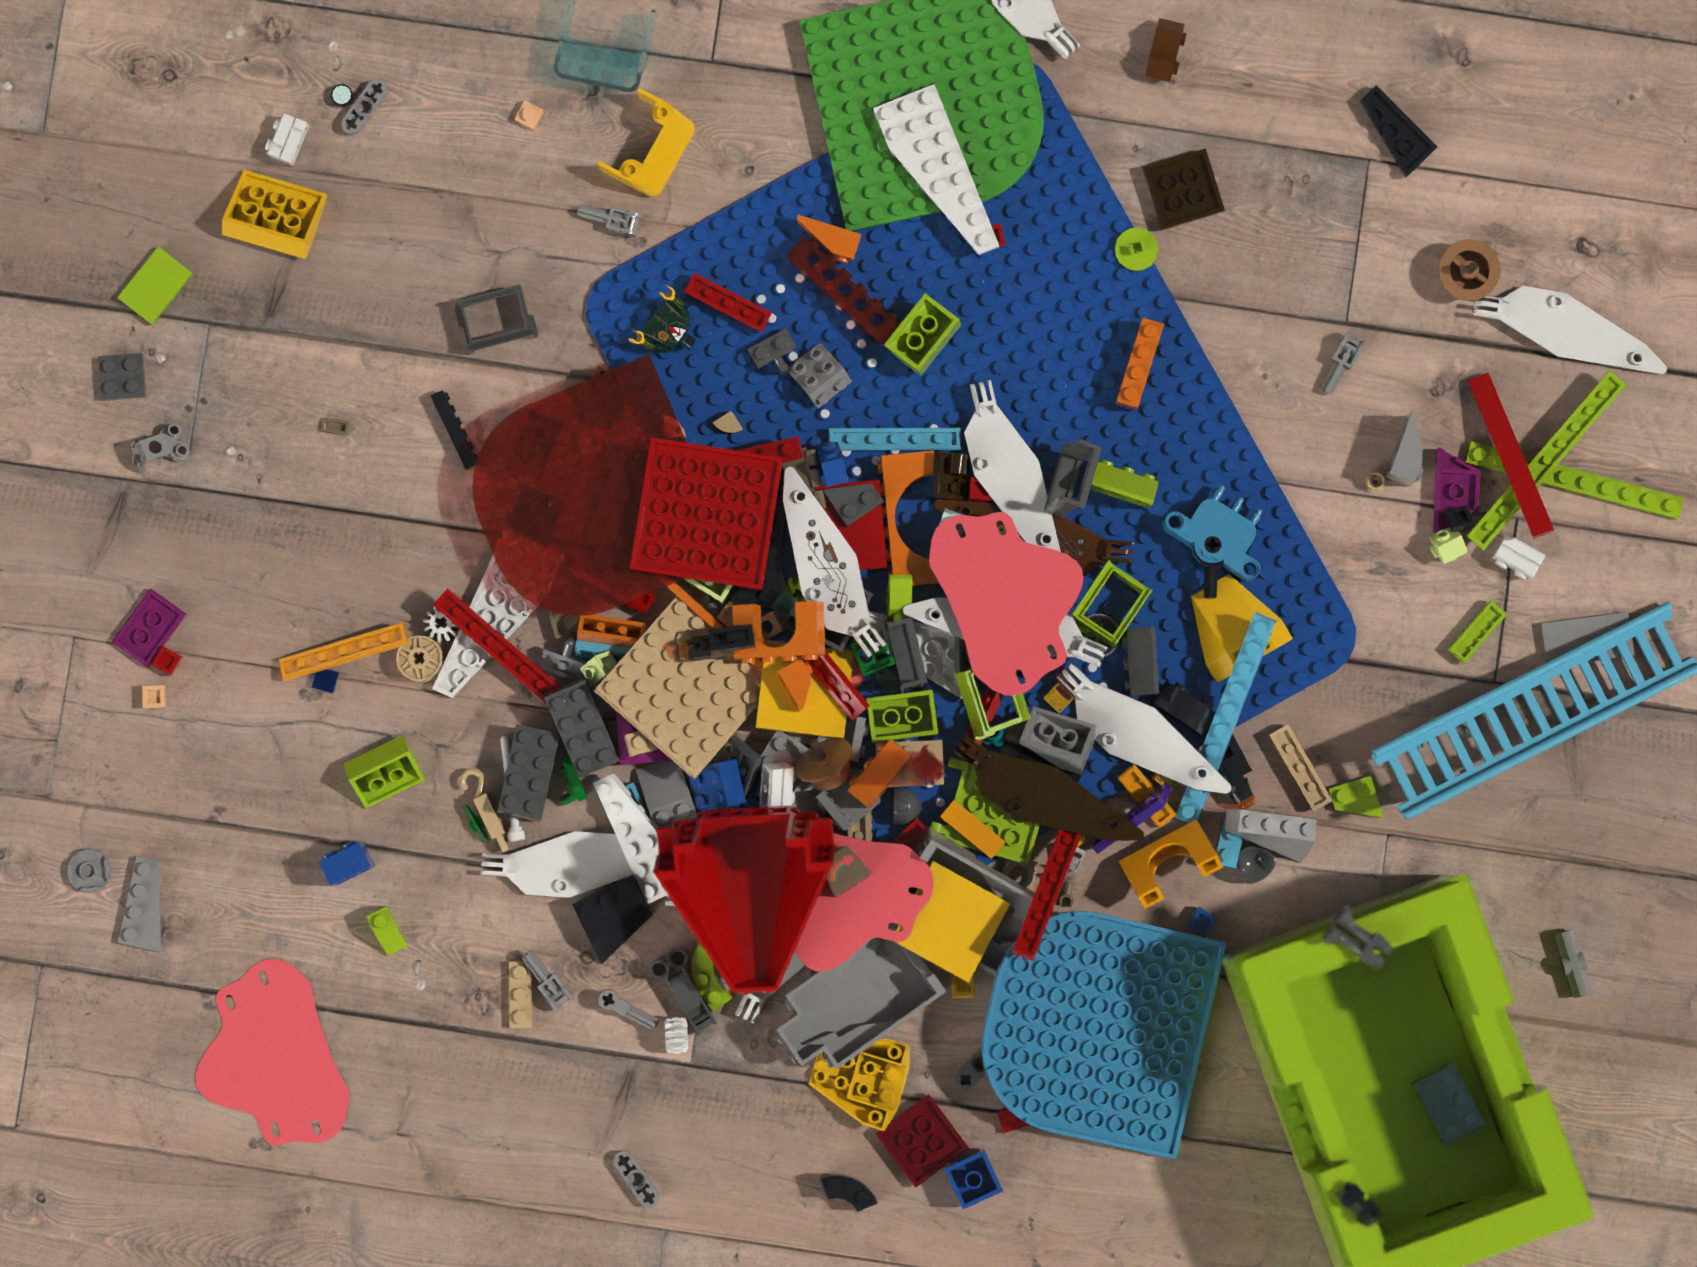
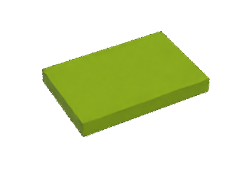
M158 246L117 298L153 325L194 274Z

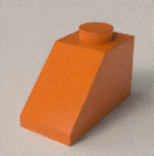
M801 658L777 671V676L798 712L804 708L812 679L811 673H813L807 661L803 662Z

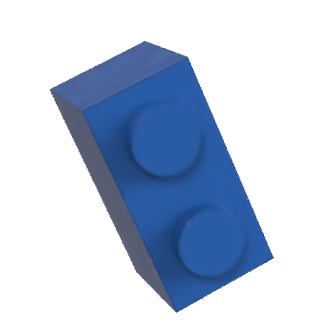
M829 441L816 447L827 487L849 482L838 442Z

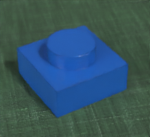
M1199 906L1186 925L1201 936L1206 937L1218 919Z

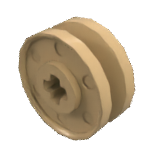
M416 635L409 637V645L399 647L397 651L396 663L398 669L406 678L414 682L425 683L433 680L439 675L444 664L442 648L436 641L427 636ZM418 654L420 656L424 654V663L419 662L417 665L416 663L418 660L416 659V656Z

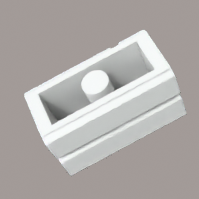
M283 113L282 117H278L273 127L276 130L273 138L270 137L268 139L265 150H268L266 154L270 158L294 166L309 129V124Z
M1505 534L1492 558L1496 560L1495 564L1505 570L1509 567L1515 571V576L1526 580L1527 578L1532 579L1535 576L1546 555L1515 537Z
M784 762L762 765L759 807L789 806L794 803L793 782L796 780V773L793 766Z

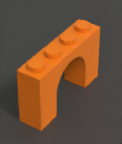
M795 602V633L787 644L777 648L770 645L762 634L761 605H732L733 626L752 624L755 648L735 650L734 659H742V663H755V659L762 658L763 662H776V658L783 657L784 661H797V657L804 656L805 660H818V656L825 655L824 602Z

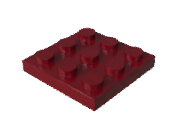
M929 1094L890 1122L885 1131L880 1130L876 1133L915 1188L969 1148Z

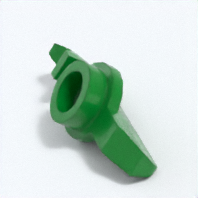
M468 805L463 806L470 818L469 828L474 832H479L480 836L486 842H489L487 833L483 829L485 824L482 818L475 816Z

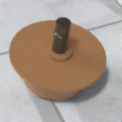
M817 738L809 741L811 748L799 758L795 766L796 776L800 780L811 782L813 788L819 791L831 790L843 784L850 777L853 767L849 760L851 759L853 749L851 744L844 739H830L819 743Z

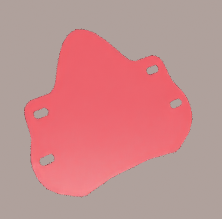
M996 512L980 517L957 515L943 521L936 528L931 539L929 564L952 607L965 640L972 671L992 690L1003 695L1013 696L1027 692L1043 675L1060 667L1066 661L1067 652L1059 634V626L1082 589V568L1076 560L1065 553L1024 542L1020 538L1012 518L1007 513ZM998 521L1003 522L1006 529L1005 535L999 533L996 525ZM958 523L962 524L966 536L964 538H961L957 532L956 525ZM1048 645H1053L1057 654L1056 659H1051L1047 650ZM1016 670L1022 671L1025 678L1024 684L1019 683L1015 674Z
M833 833L834 842L840 850L844 846H848L873 874L839 897L833 894L826 878L795 949L797 956L806 967L816 972L828 971L849 959L871 938H882L900 942L909 937L918 913L931 898L934 886L932 871L926 862L911 848L903 844L871 842ZM910 887L920 888L923 890V895L910 894L908 889ZM888 924L902 925L903 930L901 932L890 930Z
M279 959L261 961L253 965L241 979L218 991L216 1004L223 1021L222 1029L208 1047L197 1066L195 1075L196 1087L201 1095L210 1102L252 1114L258 1121L264 1140L270 1145L278 1146L295 1141L309 1143L327 1141L341 1130L346 1120L349 1091L332 1059L317 1016L312 986L309 980L291 964ZM261 970L266 973L267 985L261 983L259 971ZM227 995L233 997L235 1003L233 1010L228 1007L226 1002ZM313 1120H317L321 1133L318 1135L314 1133L311 1124ZM272 1122H276L280 1131L278 1137L273 1135L270 1126Z

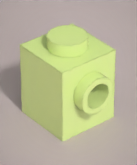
M1450 527L1440 530L1430 537L1432 542L1430 550L1435 558L1439 557L1444 564L1454 561L1457 557L1468 552L1462 535L1458 531L1452 532Z
M607 651L594 656L580 670L589 685L593 687L600 684L617 663L611 652Z

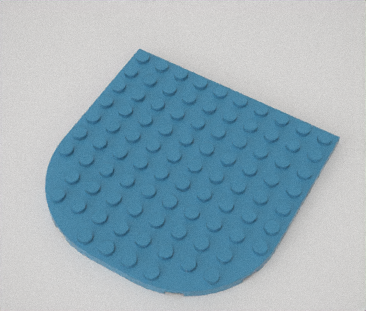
M1071 911L1051 916L1034 961L1012 954L1016 939L1004 955L995 976L985 1017L981 1045L985 1073L994 1093L1016 1117L1038 1129L1176 1160L1227 943L1097 912Z

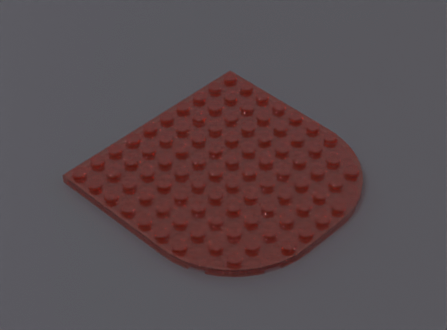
M650 354L516 410L496 426L479 452L472 485L473 500L479 522L494 558L506 580L525 599L544 610L567 616L600 614L686 579L630 569L651 437L687 443Z

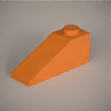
M798 215L797 223L825 250L836 257V261L848 264V261L854 262L861 234Z

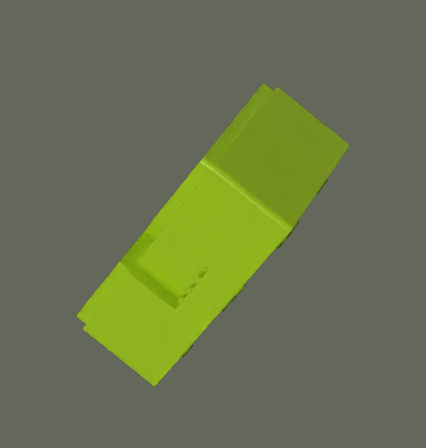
M1440 875L1350 908L1352 910L1351 918L1357 925L1372 934L1378 932L1392 946L1393 949L1389 955L1377 950L1376 947L1373 949L1372 952L1384 960L1380 968L1360 961L1359 955L1343 944L1334 942L1331 945H1327L1322 941L1326 931L1333 924L1347 936L1363 945L1365 944L1356 935L1333 922L1337 914L1224 955L1222 960L1224 971L1334 1267H1464L1593 1218L1594 1212L1548 1088L1533 1084L1507 1015L1505 1006L1512 1004L1515 1000L1467 875ZM1448 1063H1452L1456 1067L1486 1124L1445 1145L1436 1133L1411 1083ZM1347 1182L1355 1183L1366 1194L1361 1199L1363 1203L1367 1198H1370L1381 1209L1382 1216L1376 1224L1370 1227L1361 1224L1356 1219V1215L1340 1203L1339 1198L1335 1194L1343 1190Z

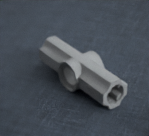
M1570 929L1554 934L1560 953V966L1564 976L1567 977L1572 997L1578 998L1592 994L1586 974V961L1583 953L1579 950L1574 930Z

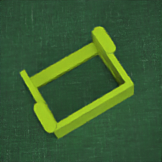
M1108 560L1072 613V617L1082 633L1087 634L1091 632L1111 647H1114L1152 592V589L1147 588ZM1111 574L1140 593L1113 635L1084 616Z
M972 668L955 673L975 740L984 739L994 735L995 731L1031 719L1022 693L1011 696L1017 717L989 727L973 677Z

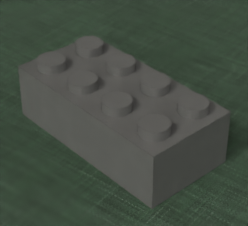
M585 676L544 693V699L579 778L620 761Z
M516 724L498 804V814L536 822L542 820L560 733Z

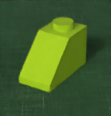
M890 575L885 595L887 621L910 618L903 613V608L906 605L912 604V575Z
M389 906L366 916L375 936L388 956L408 947Z

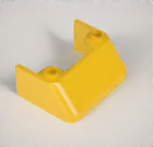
M639 88L637 91L639 98L654 106L652 110L653 119L663 126L643 163L629 159L623 162L619 171L600 160L597 166L599 171L647 197L654 198L662 193L693 137L695 128L693 122L672 105Z

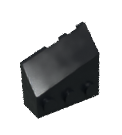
M633 875L572 904L602 964L652 916Z

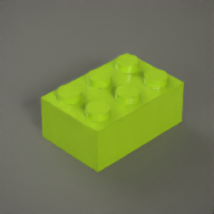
M933 690L866 698L867 703L870 705L868 707L872 743H879L884 740L889 741L890 739L895 741L938 735Z

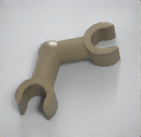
M1067 875L1063 883V895L1060 897L1059 903L1062 905V899L1069 897L1071 900L1070 906H1072L1074 903L1072 898L1074 879Z

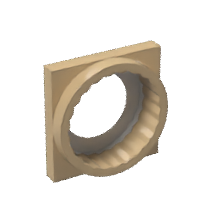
M1004 858L1002 874L1009 877V871L1012 867L1017 865L1023 866L1028 871V879L1022 885L1033 891L1038 862L1030 860L1029 865Z

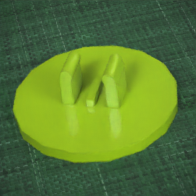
M1139 227L1124 231L1117 239L1115 245V255L1119 263L1132 271H1142L1150 267L1155 262L1159 252L1158 242L1154 235L1148 230Z

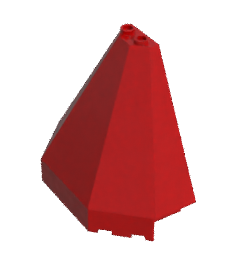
M789 805L703 810L696 813V818L689 820V818L685 817L673 822L672 827L656 829L659 854L656 857L653 873L733 993L749 994L757 991L771 993L778 990L834 862L836 844H834L832 819L828 817L819 819V814L807 810L801 813L798 812V807Z

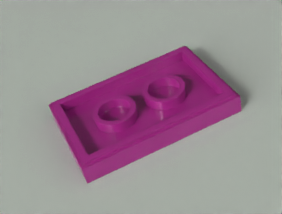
M150 588L112 640V643L149 668L162 645L165 646L187 614Z

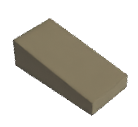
M323 418L321 431L350 436L352 422Z

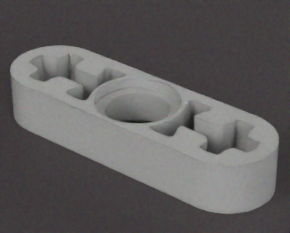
M380 79L370 81L343 117L341 126L346 134L357 135L388 94V88L384 81ZM382 85L381 89L383 92L381 94L377 92L373 97L374 100H377L375 103L370 98L365 97L367 94L370 97L374 94V86ZM366 101L370 103L371 109L369 112L361 113L359 111L361 102ZM354 111H356V113L364 119L361 121L358 118L355 121L357 127L355 129L350 128L348 130L349 126L347 125V122L354 121L356 116L353 113Z
M623 1150L618 1152L614 1157V1165L640 1204L645 1208L656 1206L659 1201V1193L634 1156L629 1151ZM620 1155L630 1158L628 1161L630 1167L633 1165L637 1167V1169L631 1170L627 1176L624 1171L628 1170L626 1166L618 1164ZM633 1173L641 1174L643 1177L642 1184L638 1186L633 1185L630 1181L631 1175ZM648 1183L649 1187L645 1189L649 1194L654 1193V1202L650 1203L647 1201L645 1203L643 1199L646 1196L643 1191L638 1194L636 1190L641 1189Z

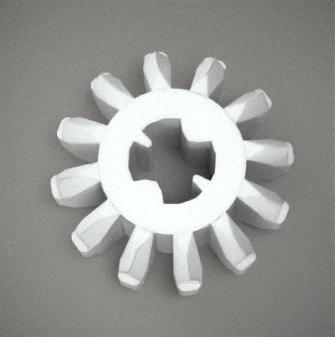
M433 607L434 615L430 611L426 612L431 619H423V623L430 624V626L424 628V631L429 632L433 630L429 634V638L433 639L437 635V642H441L444 635L445 640L448 642L450 641L449 633L455 637L457 635L453 631V627H459L436 607ZM446 618L447 621L445 623L447 626L438 629L437 626L439 624L437 621L439 619L443 621Z
M679 1017L666 1019L664 1022L666 1051L674 1054L687 1052V1020Z

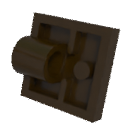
M934 452L932 496L957 501H968L970 457L959 453Z

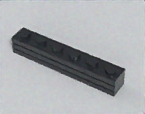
M441 390L431 395L433 403L466 471L478 466L480 459L477 453H473L472 449L474 447L471 441H467L466 437L468 434L465 429L462 430L460 426L462 422L459 416H455L454 412H456L453 404L450 405L448 393H444Z

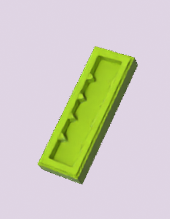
M1489 600L1447 650L1465 664L1507 616V613L1492 600Z

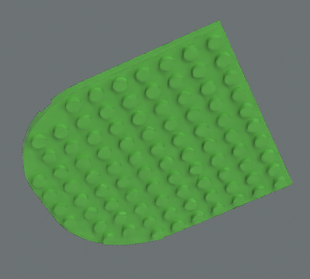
M887 0L799 20L846 230L854 232L942 212L918 185L911 174L902 166L900 161L890 152L873 111L874 107L935 84L982 203L999 196L1015 185L1029 169L1039 149L1044 124L1042 99L1033 59L1025 37L1006 20L989 0Z

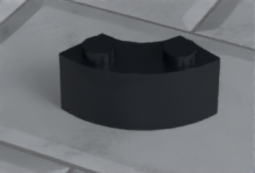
M1166 681L1152 704L1190 730L1205 737L1216 713L1212 710L1213 705L1204 699L1200 702L1186 693L1187 688L1176 682L1173 685Z
M828 1174L820 1177L828 1199H844L851 1203L857 1212L878 1204L875 1195L869 1187L855 1177L845 1174Z

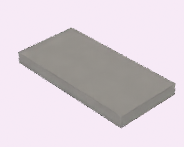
M1629 612L1541 623L1545 663L1630 621ZM1631 638L1625 641L1631 655L1635 656L1633 639ZM1616 646L1606 651L1610 659L1621 658ZM1595 656L1587 661H1599V658Z

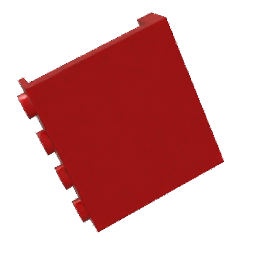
M879 480L849 482L830 487L822 485V487L814 489L815 491H824L831 488L872 483L881 496ZM824 493L826 502L824 511L828 513L829 518L855 552L859 570L887 569L882 505H879L847 527Z

